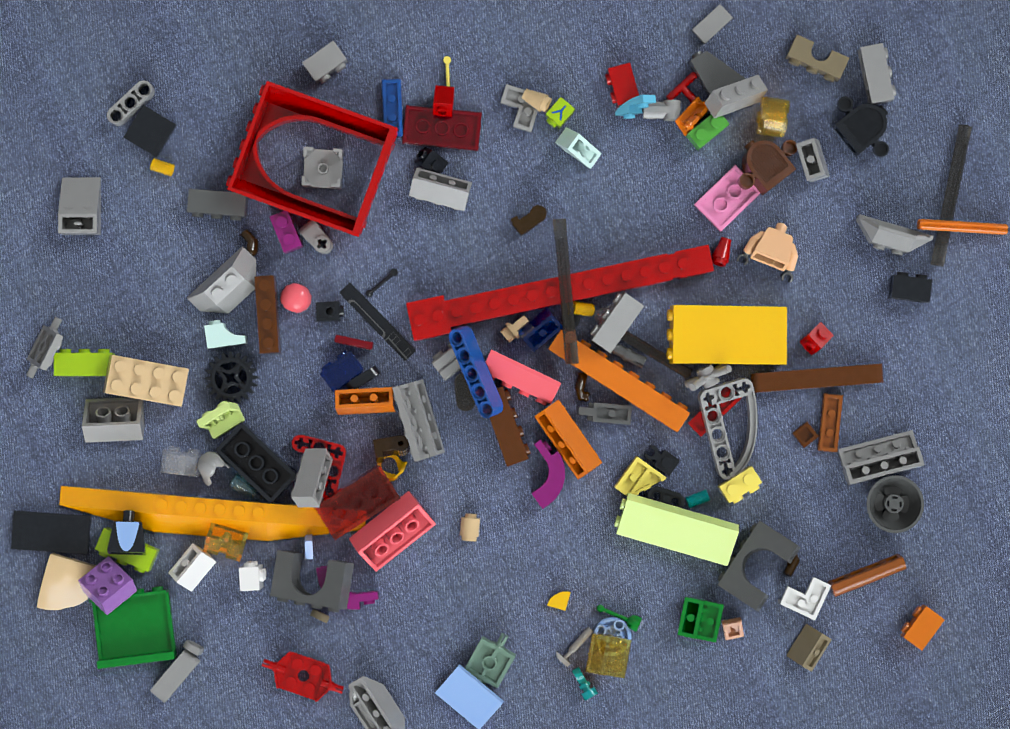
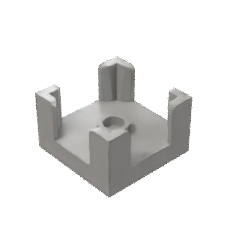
M304 147V175L302 176L301 185L305 188L342 190L343 149L322 150Z

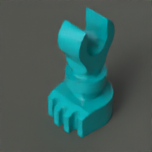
M579 667L572 670L580 684L579 688L584 691L581 695L585 701L598 694L595 687L590 688V682L586 681Z

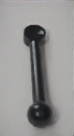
M395 268L391 269L388 276L371 290L366 291V296L372 297L379 287L392 276L398 274V270Z

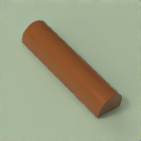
M895 554L832 579L828 584L831 585L830 589L833 596L837 597L907 568L904 558L900 554Z

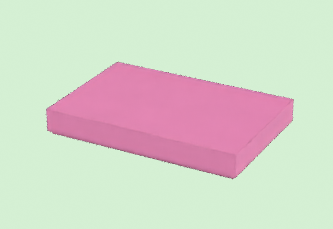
M736 165L694 204L720 232L760 194L754 185L747 190L742 189L738 185V179L744 173Z

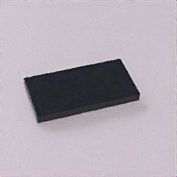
M15 510L13 513L11 549L89 554L91 516Z

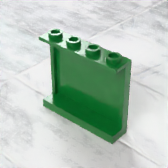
M163 586L151 587L152 591L144 592V588L137 589L133 595L108 615L91 599L89 600L93 608L99 657L97 661L98 669L177 658L169 589H163Z

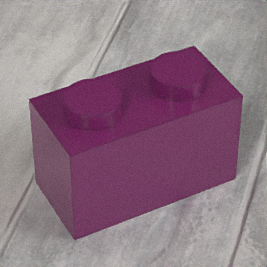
M282 211L270 216L285 254L304 247L290 212Z

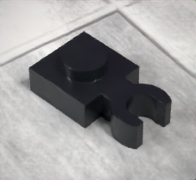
M650 445V448L654 450V454L649 456L645 453L644 456L649 460H656L653 466L670 476L680 460L666 450H663L660 454L657 447Z

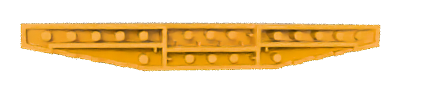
M61 486L59 502L61 506L113 521H123L124 510L135 511L134 521L142 522L143 529L152 532L260 541L299 538L309 534L316 536L358 531L366 524L367 510L331 507L309 508L298 507L293 504Z

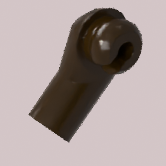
M245 229L240 236L247 242L246 250L255 256L258 253L259 241L248 229Z
M578 373L575 390L577 399L587 402L590 393L584 391L587 374Z
M798 555L795 556L791 564L787 562V566L783 571L786 576L791 577L799 564Z

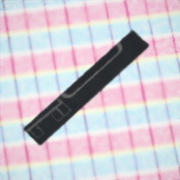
M351 283L340 291V294L404 361L416 351Z

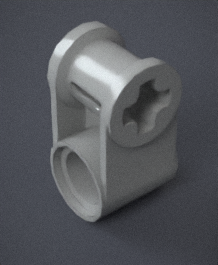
M309 220L298 230L308 243L321 254H328L333 249L331 239L317 222ZM321 241L327 242L325 249L321 247Z

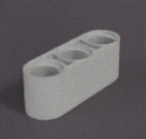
M139 81L108 110L107 119L115 126L124 125L143 105H146L154 97V87L148 81ZM149 86L148 94L142 95V87ZM135 99L134 107L128 108V100ZM121 112V119L114 121V113Z
M185 649L150 691L165 703L201 660Z

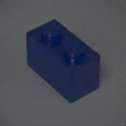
M545 308L521 328L518 333L532 351L535 352L564 327L548 308Z
M346 350L337 356L338 360L335 363L331 364L329 362L321 368L323 372L320 375L333 392L342 388L365 370L352 351L348 353Z

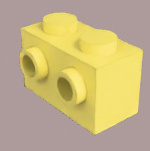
M748 466L717 487L728 503L733 502L735 504L744 498L743 494L748 491L751 494L760 488L759 484L762 481L753 467Z

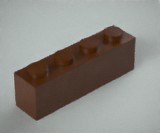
M256 276L254 278L260 354L281 353L276 276Z
M500 387L497 390L503 402V410L500 414L490 417V421L508 467L528 460V455L531 452L528 444H523L521 437L524 436L521 425H516L515 419L518 416L515 408H510L508 402L511 400L509 391Z

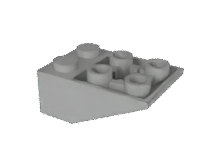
M101 177L62 178L58 211L59 234L101 235Z

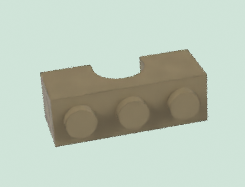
M796 35L785 58L789 60L788 63L796 67L801 65L806 68L807 72L815 75L819 73L827 81L838 82L848 63L849 57L832 50L826 60L818 61L811 53L814 42Z

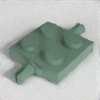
M501 633L497 642L482 636L465 669L480 682L498 688L516 656L515 653L504 647L508 635Z

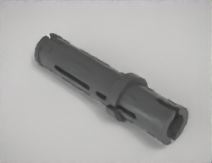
M619 343L611 352L623 358V361L633 363L641 369L647 357L633 351L631 347L627 348Z

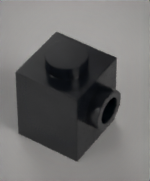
M339 301L316 302L317 322L341 321V317H344V305H340Z

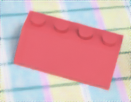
M494 350L490 351L486 360L493 381L497 378L502 381L501 385L509 389L512 386L518 388L519 394L529 397V395L537 397L536 402L545 406L547 403H552L561 385V382Z
M408 491L352 535L349 540L360 556L377 572L435 526L436 523L418 500Z

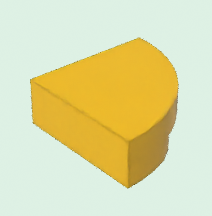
M562 591L556 593L549 599L547 606L566 611L571 592Z

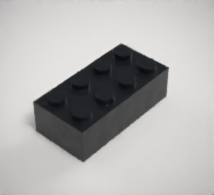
M241 422L215 449L227 463L270 503H273L296 479L297 472L245 422Z

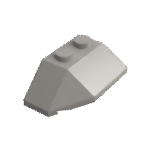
M861 214L856 217V221L868 243L873 244V248L878 250L887 248L892 250L891 253L902 256L903 253H909L933 240L934 237L933 235Z
M242 246L196 288L187 299L202 312L229 314L255 290L256 258Z
M362 676L348 685L350 689V706L365 729H405V717L384 684Z

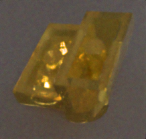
M592 633L585 672L625 679L632 640L609 634Z

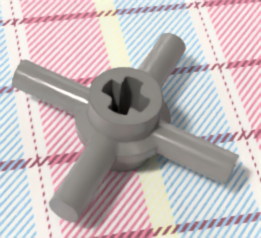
M712 364L698 369L696 371L698 376L686 380L684 384L692 391H695L702 385L704 389H707L719 383L718 377L732 372V368L730 365L726 366V364H718L713 368Z

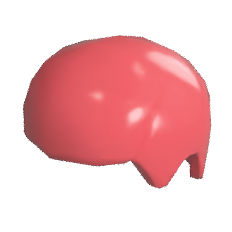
M292 283L285 286L282 290L280 301L285 309L301 313L310 306L312 296L305 286Z

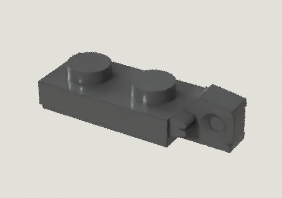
M594 402L589 403L588 408L578 407V415L587 416L588 421L631 424L632 406Z

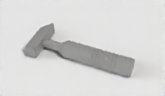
M587 627L569 647L564 657L556 651L557 658L568 667L571 663L566 659L572 653H575L594 631Z

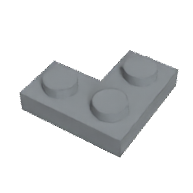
M506 84L501 104L517 108L518 112L513 127L531 133L538 110L522 99L524 89Z

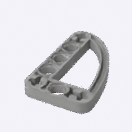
M738 378L714 385L710 388L702 389L698 394V401L716 472L725 480L734 477L746 467L756 442L757 403L753 384L746 378ZM742 382L748 384V386L745 387V391H743L742 389H734V387H741ZM724 387H729L730 395L727 397H722L721 390ZM706 393L712 395L709 398V402L712 406L715 405L714 407H709L708 402L703 400L706 397ZM745 396L748 417L747 435L743 451L738 461L734 464L719 404ZM710 411H716L717 417L713 421H709L707 418ZM715 429L721 430V437L718 439H713L712 432ZM720 447L726 449V454L723 457L717 456V450ZM719 461H724L726 467L730 468V470L727 471V475L722 472L724 470V464L721 462L719 463Z

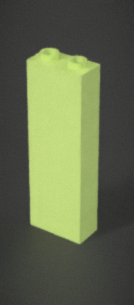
M631 493L627 494L626 499L622 498L620 504L622 513L621 516L617 515L614 524L617 527L616 534L728 566L739 533L738 524Z

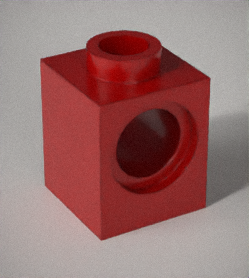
M435 85L433 115L452 117L455 87Z

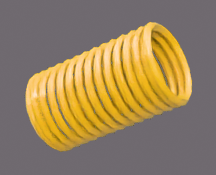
M153 158L150 165V170L170 177L175 168L174 164Z
M573 301L570 311L572 314L593 316L595 306L590 303Z

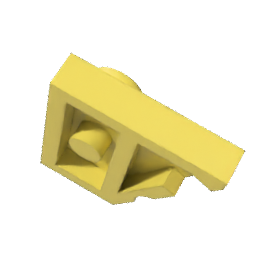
M635 456L614 487L626 496L628 493L638 495L640 492L651 488L654 484L664 481L667 477Z

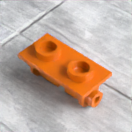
M697 96L675 120L684 136L709 111L705 102H702L699 96Z

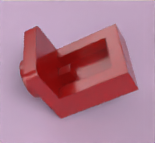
M820 322L800 340V344L811 355H814L834 335Z

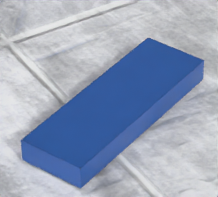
M401 79L382 80L383 123L397 127V137H403Z

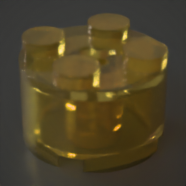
M762 96L760 100L761 111L757 112L756 123H758L756 134L783 138L788 124L787 113H789L790 101Z

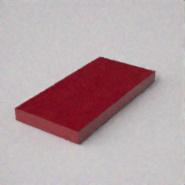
M406 105L402 144L478 151L482 112L453 110L452 117L433 115V108Z

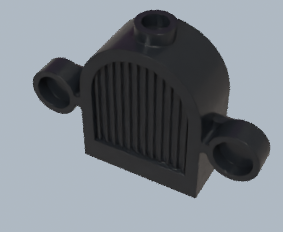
M848 96L841 97L837 101V108L847 115L837 122L833 129L855 156H858L870 145L873 147L875 156L884 157L889 152L888 144L884 141L878 142V139L885 133L887 128L886 115H888L886 109L882 105L878 107L874 104H862L853 110L852 99Z

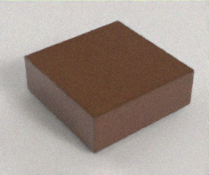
M808 421L792 432L803 448L819 437Z

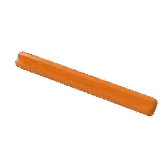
M919 219L917 221V228L919 230L1001 235L1008 233V225L930 219Z

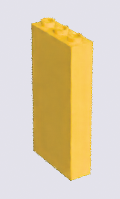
M672 305L667 310V321H670V329H667L669 348H667L666 357L669 359V364L787 365V307Z

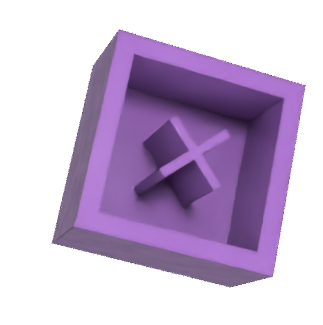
M109 556L78 580L83 592L106 615L137 591L133 579Z

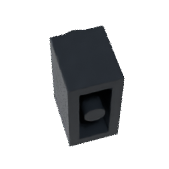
M897 272V275L891 276L888 299L929 303L933 279H927V275L916 274V277H909L906 272Z

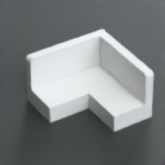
M812 577L805 594L787 586L782 598L778 599V603L815 620L831 585Z

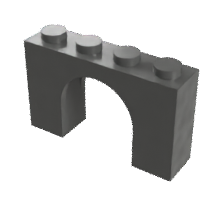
M761 521L758 524H753L749 531L751 533L747 540L744 539L739 546L741 550L737 556H732L728 563L730 565L726 572L723 571L718 578L719 583L717 584L758 612L769 596L753 586L746 578L745 564L748 558L757 551L766 550L775 553L791 564L801 548Z
M277 550L270 596L277 597V601L281 602L293 600L295 605L305 606V603L311 604V608L322 609V606L328 607L330 612L339 613V610L347 609L354 563L328 560L323 587L317 593L310 594L303 588L300 581L303 553Z

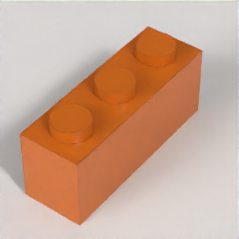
M393 387L335 390L336 412L338 415L395 412Z

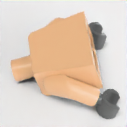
M777 223L775 229L768 227L766 231H760L752 236L743 249L744 253L738 256L737 262L741 256L746 257L744 265H746L749 261L748 256L751 255V259L783 271L780 276L782 281L784 276L789 274L788 282L790 283L793 281L791 272L795 269L798 253L793 243V237L786 234L787 226L783 223Z

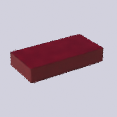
M335 335L334 341L336 343L367 350H373L374 348L373 342Z

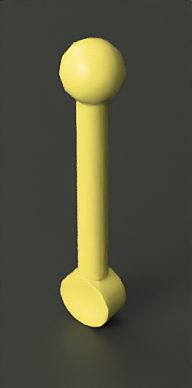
M446 56L443 59L446 68V86H450L449 64L451 58Z

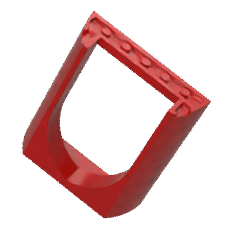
M269 81L265 85L262 84L259 91L260 101L255 103L252 111L254 114L253 120L249 121L246 127L248 134L246 139H242L239 146L241 153L233 162L232 168H235L233 175H229L226 182L227 190L360 237L363 228L367 225L366 220L389 156L395 148L394 143L398 135V128ZM303 121L317 123L382 146V151L358 217L299 197L276 185L267 175L261 163L259 141L278 126Z

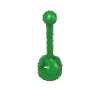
M601 604L597 606L598 612L603 611L626 621L628 628L637 632L642 617L632 615L627 618L604 608Z

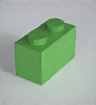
M710 115L691 130L686 137L699 151L729 126V122L724 116L713 118Z

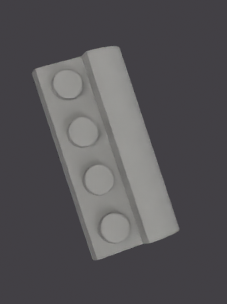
M423 379L393 387V398L397 402L399 417L403 422L404 434L408 439L410 454L414 462L445 453Z
M913 430L838 449L843 467L842 471L848 485L925 465Z

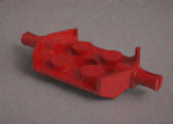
M289 651L278 662H272L264 658V663H262V667L274 671L277 689L281 688L315 700V702L328 691L332 690L340 694L343 692L344 686L335 684L332 681L330 664ZM302 670L309 673V679L306 681L300 680L298 676Z

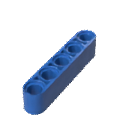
M462 326L450 331V344L480 415L484 418H490L500 414L503 410V402L472 329L469 326Z

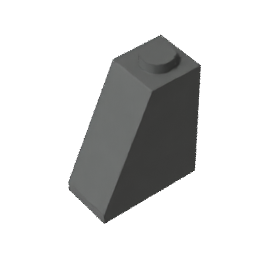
M699 51L691 56L692 60H690L689 64L696 73L708 97L713 90L745 79L708 51L704 53Z

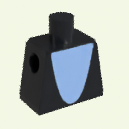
M124 510L123 521L113 522L107 548L108 554L146 555L142 522L134 521L135 511Z

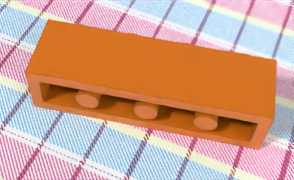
M559 399L534 416L577 479L585 476L602 463Z

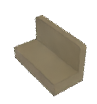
M805 624L787 653V657L812 672L832 639L810 625Z

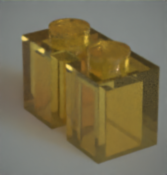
M211 522L203 551L215 555L221 552L226 554L225 558L240 562L249 533Z

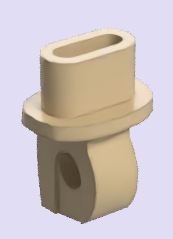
M522 316L513 325L507 322L505 323L506 327L500 332L510 343L515 338L519 339L518 332L528 324L529 320Z

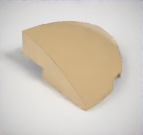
M51 553L42 580L37 608L62 610L86 601L89 597L83 592L78 580L96 567V565Z

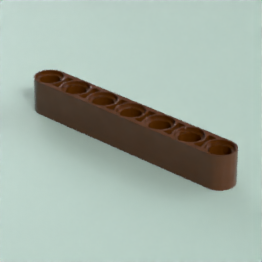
M882 363L750 374L755 393L884 383Z

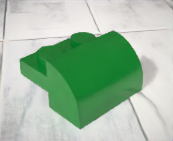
M685 597L677 635L716 643L724 604Z

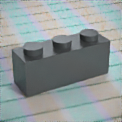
M189 189L187 212L192 213V217L203 218V214L211 215L213 219H222V216H229L230 220L241 221L242 218H247L248 197L224 191Z

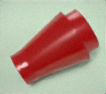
M720 238L717 247L711 255L714 265L726 267V264L729 263L730 245L732 242L730 239Z

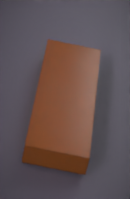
M823 393L818 451L837 452L843 395Z

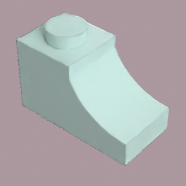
M567 127L555 142L566 153L590 169L602 154L579 133Z
M220 320L209 321V325L204 326L208 349L248 344L247 336L231 333L226 328V324L221 323Z

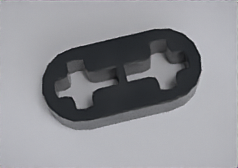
M375 365L346 383L345 386L347 389H357L381 373Z

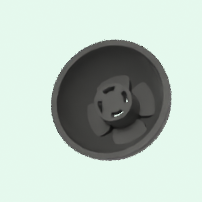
M893 475L880 479L871 487L867 496L866 507L870 519L877 527L886 532L901 533L914 527L920 520L924 511V498L920 488L912 480L903 476Z

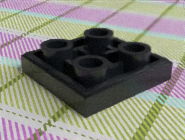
M143 105L124 138L153 156L158 157L177 125Z

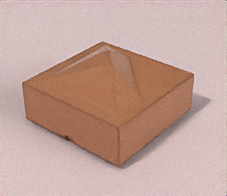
M741 617L722 621L725 640L744 637Z

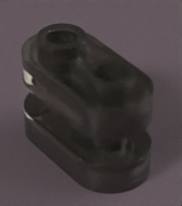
M460 373L454 381L456 404L460 410L470 411L474 408L475 401L463 373Z

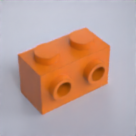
M922 604L921 607L918 606L912 614L914 617L911 621H907L903 625L900 635L923 651L945 619Z

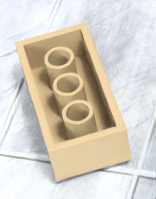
M110 354L103 392L182 407L189 369Z

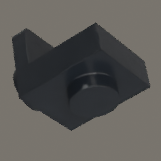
M427 147L418 152L417 159L415 160V163L425 170L440 174L449 163Z

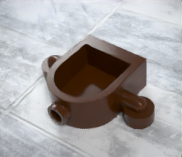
M752 140L744 146L747 150L742 157L744 174L739 177L738 185L745 190L750 189L754 185L762 196L796 170L786 156H792L797 152V143L794 140H786L780 149L771 141L762 140L755 143Z

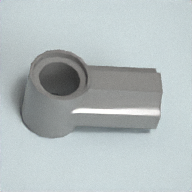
M664 100V102L648 104V108H643V119L675 121L681 115L680 100Z

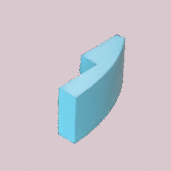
M636 96L622 104L616 110L615 116H623L624 119L635 118L636 114L642 113V108H648V104L656 103V96Z

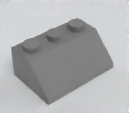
M130 397L85 400L82 420L85 443L143 440L145 428L144 400Z

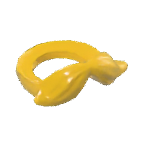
M397 455L387 456L395 459L399 471L397 475L385 472L382 469V463L377 464L378 471L386 478V483L395 481L404 472L408 463L407 461L403 462Z

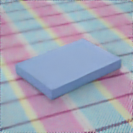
M460 664L435 692V694L477 729H481L504 702Z

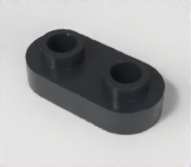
M659 486L651 487L647 492L648 499L672 505L671 500L677 498L678 504L672 506L683 508L685 505L684 497L678 492ZM655 492H659V499L653 498Z

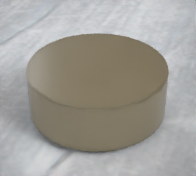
M312 609L310 616L325 623L330 618L316 609Z

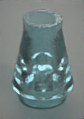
M238 473L235 474L228 485L232 488L231 490L246 495L251 499L257 493V490Z

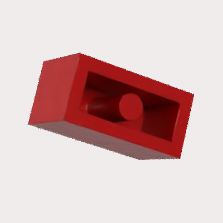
M630 62L607 69L605 79L607 86L611 85L612 88L610 93L612 104L616 103L617 108H619L626 101L639 96Z

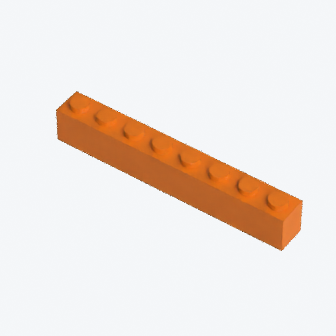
M567 329L559 331L548 348L549 351L673 431L678 432L690 414L687 411V406L681 402L675 404L671 401L672 397L663 391L661 394L654 390L656 386L648 381L644 384L638 380L639 375L631 370L627 373L622 369L624 367L622 364L615 360L610 362L606 359L607 355L600 350H597V352L590 349L591 344L583 339L579 342L574 338L575 334Z

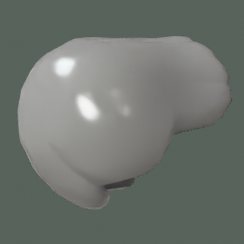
M212 451L204 453L199 458L197 464L198 470L207 486L212 484L210 477L214 475L216 467L226 466L228 469L231 467L218 453Z

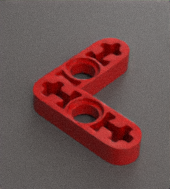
M306 435L295 436L292 440V447L301 453H304L305 448L308 447L302 446L301 449L298 448L295 442L300 440V438H303L305 443H309V439L313 440L310 448H314V445L318 442L323 443L327 450L328 444L332 445L330 449L333 450L340 447L343 455H339L336 458L334 453H330L333 458L331 466H336L339 470L338 475L335 477L328 475V479L337 480L336 484L333 482L331 484V489H334V491L329 493V495H326V491L323 493L324 498L334 497L338 490L346 458V448L338 443Z

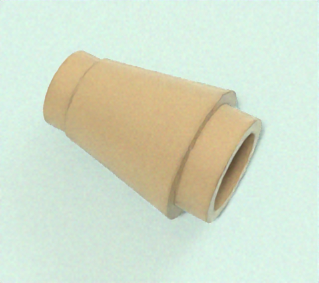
M526 89L522 96L523 100L539 112H546L552 101L548 94Z

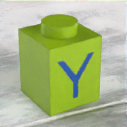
M560 97L546 113L545 117L548 118L546 122L553 128L557 126L560 129L575 112V108Z

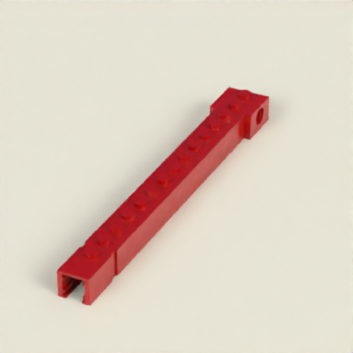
M708 244L675 251L673 254H661L445 300L444 295L408 302L406 306L414 341L448 335L453 327L660 284L676 278L683 279L713 272L714 267Z

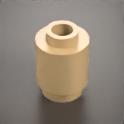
M465 513V517H461V540L477 541L480 528V518H477V514Z

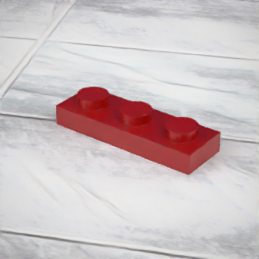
M724 387L721 390L722 397L730 395L729 387ZM741 398L719 404L722 416ZM700 410L687 424L702 437L706 433ZM710 411L707 415L709 421H713L717 417L716 411Z

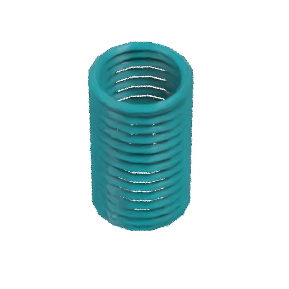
M706 489L685 497L689 508L710 501Z

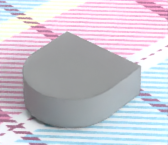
M186 640L183 645L186 650L197 656L202 655L204 651L203 646L191 640Z

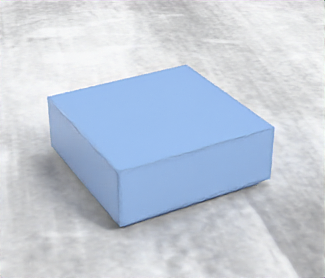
M312 534L305 536L306 559H313Z

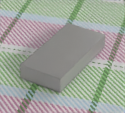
M719 4L692 29V32L705 45L733 17Z

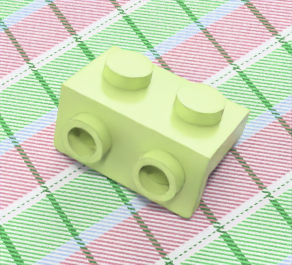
M223 401L213 411H207L202 414L197 423L200 428L208 429L213 439H217L241 422H244L245 418L238 404Z

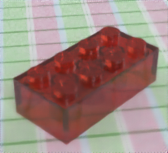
M376 465L322 499L320 507L314 508L332 539L336 540L401 498L381 466Z

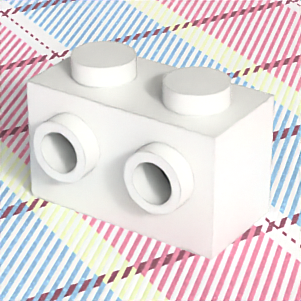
M192 543L168 573L178 584L193 591L216 561L208 552Z
M247 561L243 566L239 567L240 591L260 590L264 587L263 581L266 580L267 574L266 568L263 569V564H258V561Z

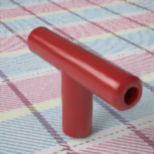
M691 72L666 95V99L673 100L682 92L692 103L696 96L687 86L697 78L696 73Z

